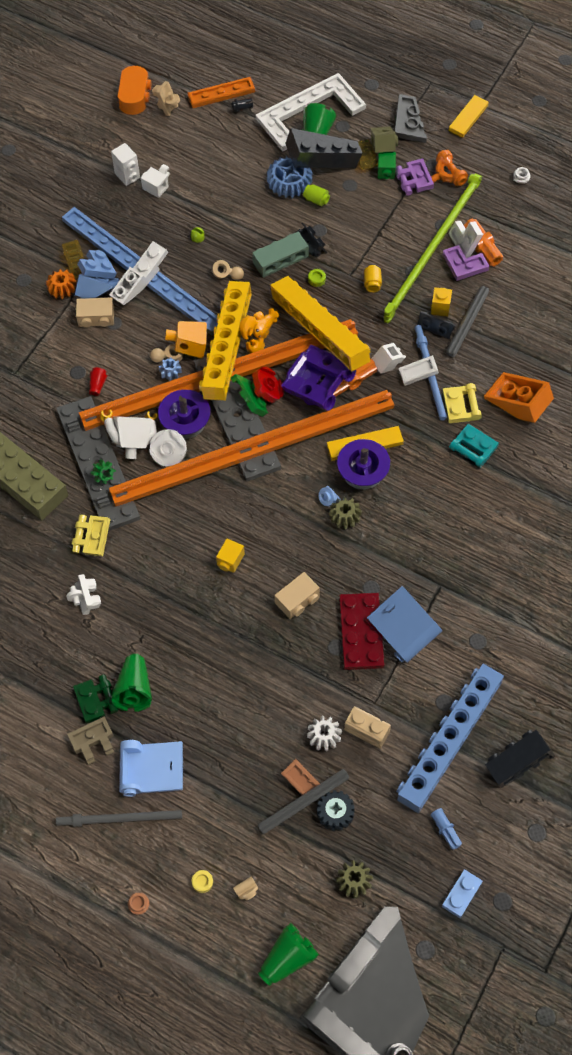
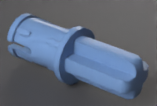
M439 808L432 812L430 816L439 828V834L443 835L452 850L460 847L462 842L453 829L454 825L450 824L444 814L443 809Z

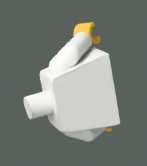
M102 410L100 419L104 422L113 443L117 447L126 448L125 458L136 459L137 448H146L150 444L152 437L157 433L155 421L158 417L157 413L153 415V418L150 417V412L148 411L144 418L113 416L112 419V410H108V416L104 415Z

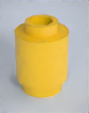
M369 265L364 269V286L368 292H378L382 286L381 269L376 265Z

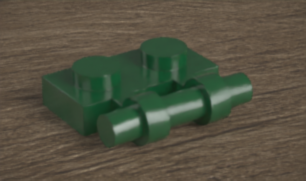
M105 674L98 677L99 685L94 686L91 679L73 686L86 724L104 717L103 710L109 708L112 714L118 712V708L112 704V685L107 680ZM103 692L105 700L100 702L98 694Z

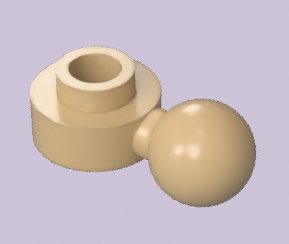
M219 260L212 266L213 275L220 279L230 275L233 280L238 281L244 276L242 268H230L229 264L224 260ZM218 267L223 268L222 273L218 272Z
M175 344L167 346L165 351L155 348L150 353L151 360L156 363L161 362L164 358L170 359V357L175 361H181L184 356L183 353L175 351Z

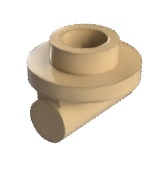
M251 876L233 887L240 899L249 900L256 895L258 886Z

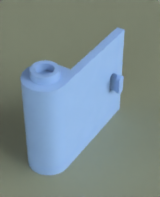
M136 740L120 742L119 791L124 793V796L133 797L138 793L183 790L182 741L141 744Z

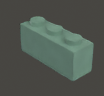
M299 232L289 234L281 240L274 241L270 245L252 252L253 264L264 278L309 257V246Z

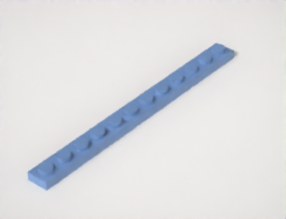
M73 207L62 216L64 223L99 250L103 251L125 270H128L129 267L133 268L141 258L77 208ZM158 271L147 286L193 322H207L206 332L213 336L214 327L218 325L217 315Z

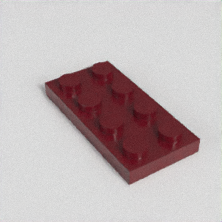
M379 593L340 594L344 670L384 668L382 634L367 618L380 606Z

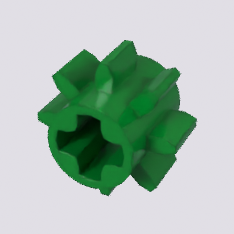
M100 459L99 463L93 464L94 468L90 473L95 476V481L100 482L101 480L106 484L108 480L114 479L112 476L116 470L110 468L112 466L111 462L107 461L105 463Z

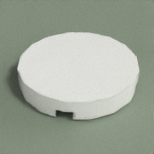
M166 429L161 430L152 437L149 450L156 463L161 466H172L183 460L187 447L181 434L177 431Z

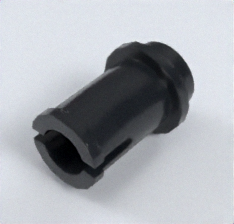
M251 97L241 100L234 99L231 102L232 109L239 112V110L253 108V103H251L253 100Z

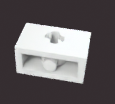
M126 143L111 151L114 172L126 186L137 181L140 178L137 155Z

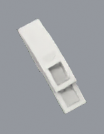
M153 241L133 268L129 267L109 296L122 305L132 300L160 270L158 266L166 257L168 251Z

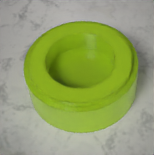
M313 269L308 274V282L314 287H320L326 281V274L320 269Z

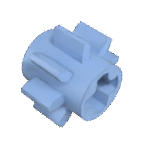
M171 357L170 359L162 360L163 366H159L162 379L166 378L169 381L175 378L178 379V373H182L179 360L175 361Z

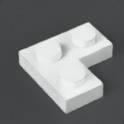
M455 221L448 233L455 246H460L466 258L472 255L483 236L476 222H470L465 229L461 221Z

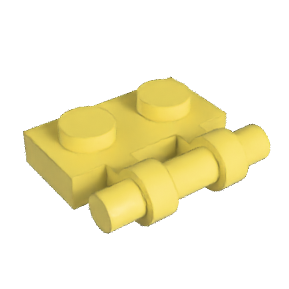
M79 515V519L75 524V538H72L71 543L73 545L72 552L79 554L80 547L84 546V554L103 556L111 519L90 515L89 523H87V516ZM84 530H87L86 538L82 539Z

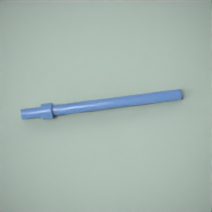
M417 325L414 327L417 336L416 343L424 359L430 356L427 348L428 342L423 334L421 325ZM433 375L428 377L439 418L440 420L447 419L436 377Z

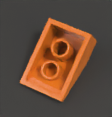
M505 372L501 374L484 395L486 400L520 420L532 423L538 420L554 399L549 382Z

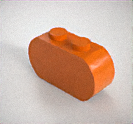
M129 66L123 69L121 73L118 91L119 108L122 112L129 115L143 112L146 109V103L150 100L148 90H151L152 82L148 78V72L143 67Z

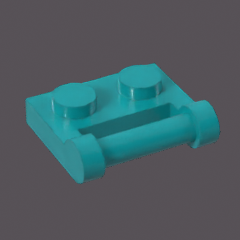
M467 424L457 438L451 442L449 448L453 451H458L481 468L497 449L499 442L472 425ZM461 443H463L464 445H466L467 447L471 448L472 450H474L475 452H477L478 454H480V455H482V456L476 455L475 453H473V452L470 451L469 449H467V448H465L464 446H462Z

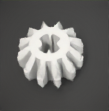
M321 716L320 722L314 718V725L308 726L310 732L307 733V738L311 739V746L317 744V750L324 747V750L327 752L328 746L335 748V742L341 741L339 735L342 734V730L338 728V722L332 723L331 717L326 721L324 716ZM322 731H324V733L328 732V735L325 736V735L323 734V736H322V735H321V732H322Z

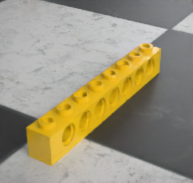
M229 281L228 287L224 289V301H221L220 305L221 313L217 315L218 325L214 327V340L210 342L211 351L207 353V366L203 368L204 378L200 380L199 390L202 391L203 399L226 400L242 336L239 330L240 322L247 316L252 296L250 282Z

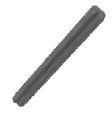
M481 286L447 349L446 354L448 356H456L489 293L488 287Z
M342 769L259 823L260 831L263 834L267 833L348 780L349 775L346 770Z

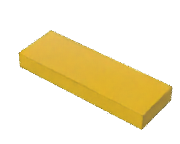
M474 95L449 126L448 131L463 138L488 107L489 102Z

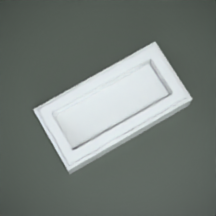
M433 355L399 368L405 386L439 373Z

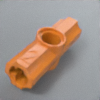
M469 219L464 224L465 229L470 222H476L483 233L475 251L483 253L490 266L498 265L503 260V255L495 246L492 234L485 232L476 219Z
M370 359L369 363L356 369L354 379L350 382L343 380L333 395L336 397L348 389L354 390L359 387L364 379L377 372L375 362Z

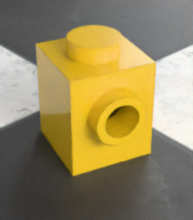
M434 287L432 315L449 316L452 290Z
M227 538L216 556L217 566L223 571L234 573L245 555L244 546Z

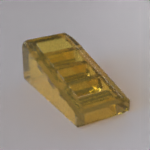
M74 240L62 244V250L70 273H73L74 277L77 278L82 272L80 269H73L79 268L77 265L79 259H84L79 241Z

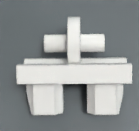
M83 574L78 575L79 580L75 583V586L70 587L71 592L66 597L68 601L74 602L75 606L80 605L83 615H88L91 609L99 608L101 600L99 595L90 596L89 592L96 590L95 579H85Z

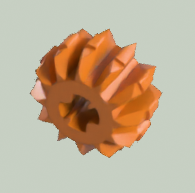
M61 269L59 272L53 271L52 275H48V281H46L48 292L50 295H54L55 298L61 296L63 299L64 296L70 297V293H75L77 283L73 273H69L68 270L64 272Z

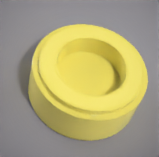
M200 870L193 875L192 886L194 890L199 893H206L212 888L213 878L208 871Z

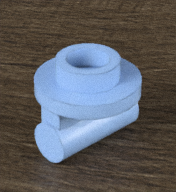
M329 486L319 491V500L324 506H330L332 503H336L337 498L340 499Z

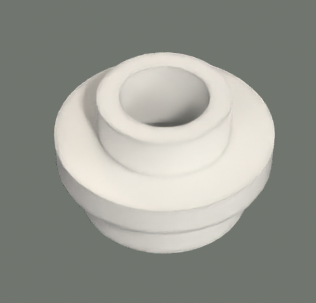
M524 167L518 168L513 174V179L520 184L527 183L530 180L529 170Z

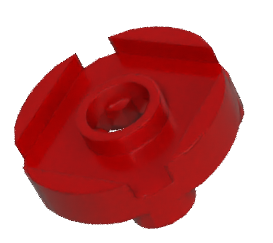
M264 366L252 373L253 382L256 387L254 392L258 397H263L265 400L275 403L284 395V390L281 386L282 381L280 379L277 381L276 373Z

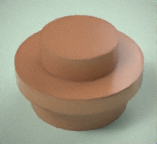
M135 893L128 900V908L135 915L144 914L149 908V899L143 893Z

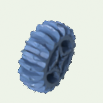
M286 155L285 159L280 157L279 161L274 160L273 164H270L267 171V182L273 193H278L279 197L284 195L285 198L287 196L293 198L294 195L300 196L301 193H304L306 186L312 183V171L310 168H294L291 158H288Z

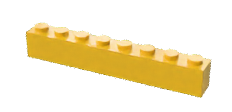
M286 276L270 285L272 299L348 369L354 371L370 362L369 346L359 340L356 334L350 332L346 325L341 324L336 316L331 315L326 307H322L296 281Z

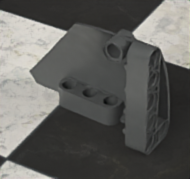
M383 907L331 973L325 986L300 1016L303 1023L341 1055H396L400 1050L405 1055H413V1050L429 1018L408 948L398 907Z

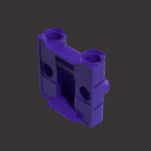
M310 345L306 352H302L289 369L287 377L281 386L285 392L303 399L307 405H316L329 411L336 402L333 393L343 380L347 382L352 381L356 370L351 371L332 353ZM326 375L320 385H318L317 383L321 377Z

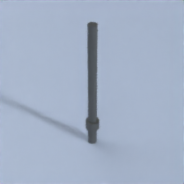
M182 810L87 816L73 814V816L56 817V825L80 827L82 824L182 819Z

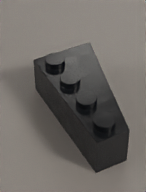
M293 128L290 129L285 142L294 168H357L363 154L358 141Z

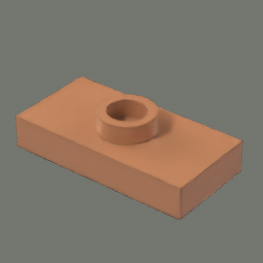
M297 759L281 773L301 795H304L320 784Z

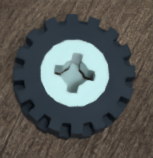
M333 790L332 793L328 792L325 796L321 797L317 806V816L321 825H324L326 829L331 828L332 831H335V829L340 831L344 827L347 828L353 821L355 808L353 800L349 798L348 794L345 795L343 791L336 792V790Z

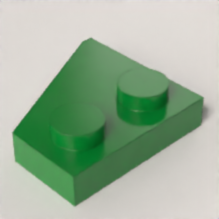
M238 374L232 376V382L238 383L242 388V391L239 393L246 401L251 412L261 417L268 414L265 400L262 397H258L254 392V388H256L254 382Z

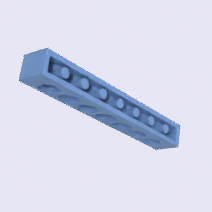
M482 664L480 669L475 668L470 677L472 679L471 683L464 685L460 692L462 695L460 700L453 702L450 707L452 712L449 717L445 715L439 725L441 727L440 731L433 733L429 740V743H431L429 748H424L418 757L420 760L418 765H413L409 770L407 782L402 781L396 791L399 793L397 801L419 814L502 684L504 675L485 664ZM481 685L485 688V690L480 691L476 688V686ZM471 701L475 706L469 707L465 702ZM461 717L465 722L458 723L455 718ZM451 733L455 738L447 739L444 735ZM438 749L442 750L444 752V755L438 756L434 753V751ZM430 766L434 771L430 773L425 772L423 767ZM420 783L423 788L415 789L412 784Z

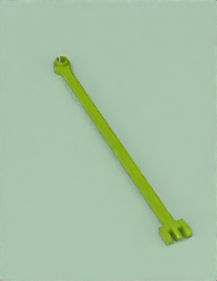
M476 173L470 175L468 187L392 302H389L384 310L385 323H390L405 295L475 189L479 187L482 180L481 175Z

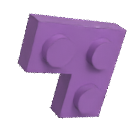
M459 245L443 250V256L456 281L489 270V264L483 253L466 258Z

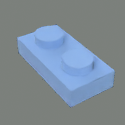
M464 869L442 907L458 918H461L483 881Z

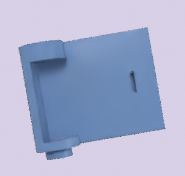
M403 586L367 617L396 650L394 655L401 662L405 660L408 663L443 631Z

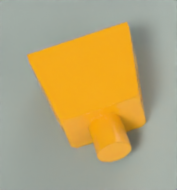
M179 321L176 331L166 329L165 340L175 342L176 352L203 358L206 348L207 322Z

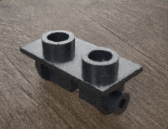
M301 223L304 228L297 230V232L300 233L306 243L310 242L308 246L311 255L319 257L323 250L325 253H328L323 248L326 244L321 238L316 239L314 237L316 232L310 225L306 227L304 223Z
M427 311L426 313L420 312L417 325H421L422 329L450 339L451 333L456 324H453V321L440 319L429 314Z

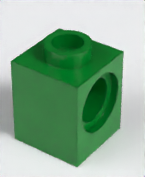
M379 152L378 179H395L396 152Z

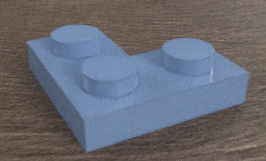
M88 250L86 255L88 260L79 259L77 265L84 276L114 279L117 274L106 254L101 250Z

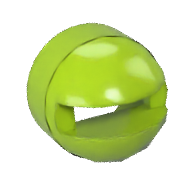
M200 227L193 228L191 240L196 243L202 242L205 238L203 229Z

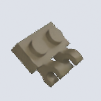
M105 716L67 734L76 754L82 752L88 765L96 762L90 749L92 746L101 743L107 756L114 753L109 738L113 737V733Z

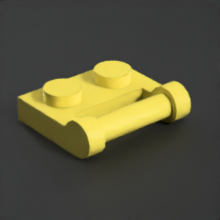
M470 383L460 387L443 388L442 393L448 423L474 421L482 418L481 411L478 410L475 384ZM468 394L471 407L470 413H466L463 395Z

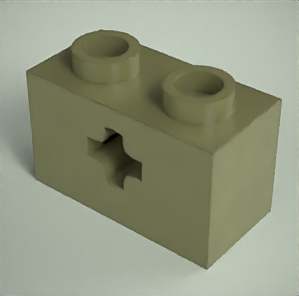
M390 126L370 128L371 146L375 153L395 151V146H398V136Z

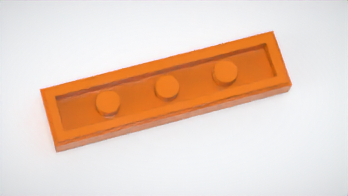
M247 77L188 92V98L192 108H197L255 93V87L251 78Z

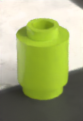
M308 184L303 193V197L307 201L319 206L327 204L330 199L328 190L314 184Z

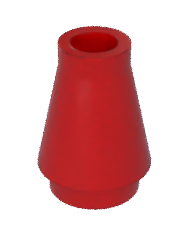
M94 367L90 371L89 394L94 396L100 395L108 377L105 369Z

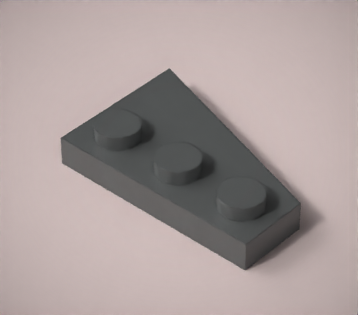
M399 94L394 131L399 138L426 143L427 135L423 130L424 125L419 116L420 111L416 97Z

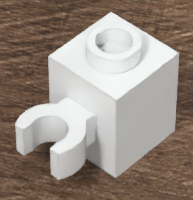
M163 164L159 171L150 167L141 176L142 189L159 198L169 187L168 177L170 173L167 172L169 167Z
M391 343L381 346L371 359L375 362L377 370L380 373L392 371L406 356L402 355L400 348Z

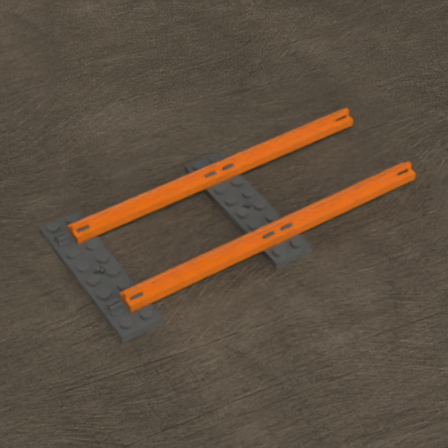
M350 319L341 322L348 329L350 328V332L358 336L354 321ZM309 333L236 358L232 376L238 374L243 377L252 374L261 367L269 368L296 359L302 352H306L310 345L320 349L326 347ZM207 356L194 361L197 372L96 407L92 397L89 396L56 409L96 512L100 517L111 519L108 529L110 531L141 520L134 500L235 464H239L246 482L281 470V464L275 450L393 409L392 394L385 390L266 432L259 416L251 412L246 401L239 393L242 391L240 385L230 380L226 400H210L230 443L229 446L127 482L103 427L105 424L100 419L101 411L103 410L104 415L108 416V410H112V419L113 416L128 417L160 406L162 400L174 391L186 389L200 392L199 384L200 380L204 378L203 368L207 366ZM239 413L240 416L234 417V414ZM100 459L105 463L107 461L111 462L112 466L110 468L116 470L112 476L114 479L108 480L106 484L101 480L100 482L95 481V476L90 473L93 471V464L100 461Z

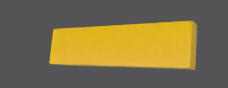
M399 426L329 441L327 442L331 461L338 459L341 449L354 440H372L382 445L385 449L403 445L404 441Z

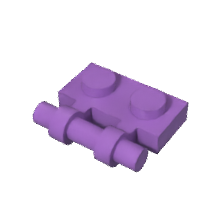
M423 158L407 162V168L402 169L400 165L395 168L397 179L401 181V188L407 196L413 193L411 188L414 187L417 192L434 188V183ZM410 176L412 180H407L406 177Z

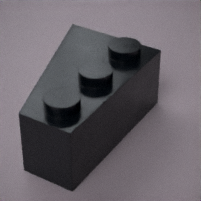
M537 729L527 731L522 735L523 739L517 743L515 741L511 742L505 747L504 752L501 754L496 753L488 758L489 762L485 766L501 788L523 776L524 772L534 767L535 769L539 767V762L548 756L550 759L556 757Z

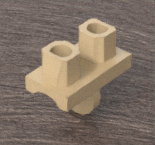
M167 81L162 85H156L152 89L153 95L159 99L157 103L159 109H163L165 115L170 116L171 111L178 107L179 95L173 94L171 86Z

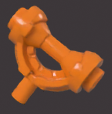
M442 150L437 154L436 174L431 176L434 183L441 179L443 182L453 183L455 186L464 185L467 182L468 174L465 170H459L452 163L453 155L449 150ZM444 167H447L452 174L445 172Z

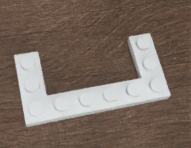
M337 73L256 114V120L278 147L285 151L287 150L285 142L289 130L281 121L303 111L304 107H307L308 104L319 103L334 95L352 116L365 110L366 104L343 77Z

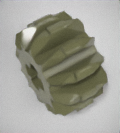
M346 497L343 498V501L337 498L336 503L331 504V510L329 511L332 524L336 523L337 528L344 526L345 530L348 525L353 528L355 523H359L362 513L361 509H359V503H354L353 498L349 501Z
M353 860L351 861V867L344 863V870H338V875L341 877H338L336 882L341 884L339 887L340 891L347 889V897L350 896L351 892H354V898H358V892L364 896L366 895L365 888L371 889L372 885L369 882L373 880V876L368 875L370 872L369 867L362 869L363 862L355 866V861ZM351 876L354 878L359 877L358 882L355 880L351 881Z

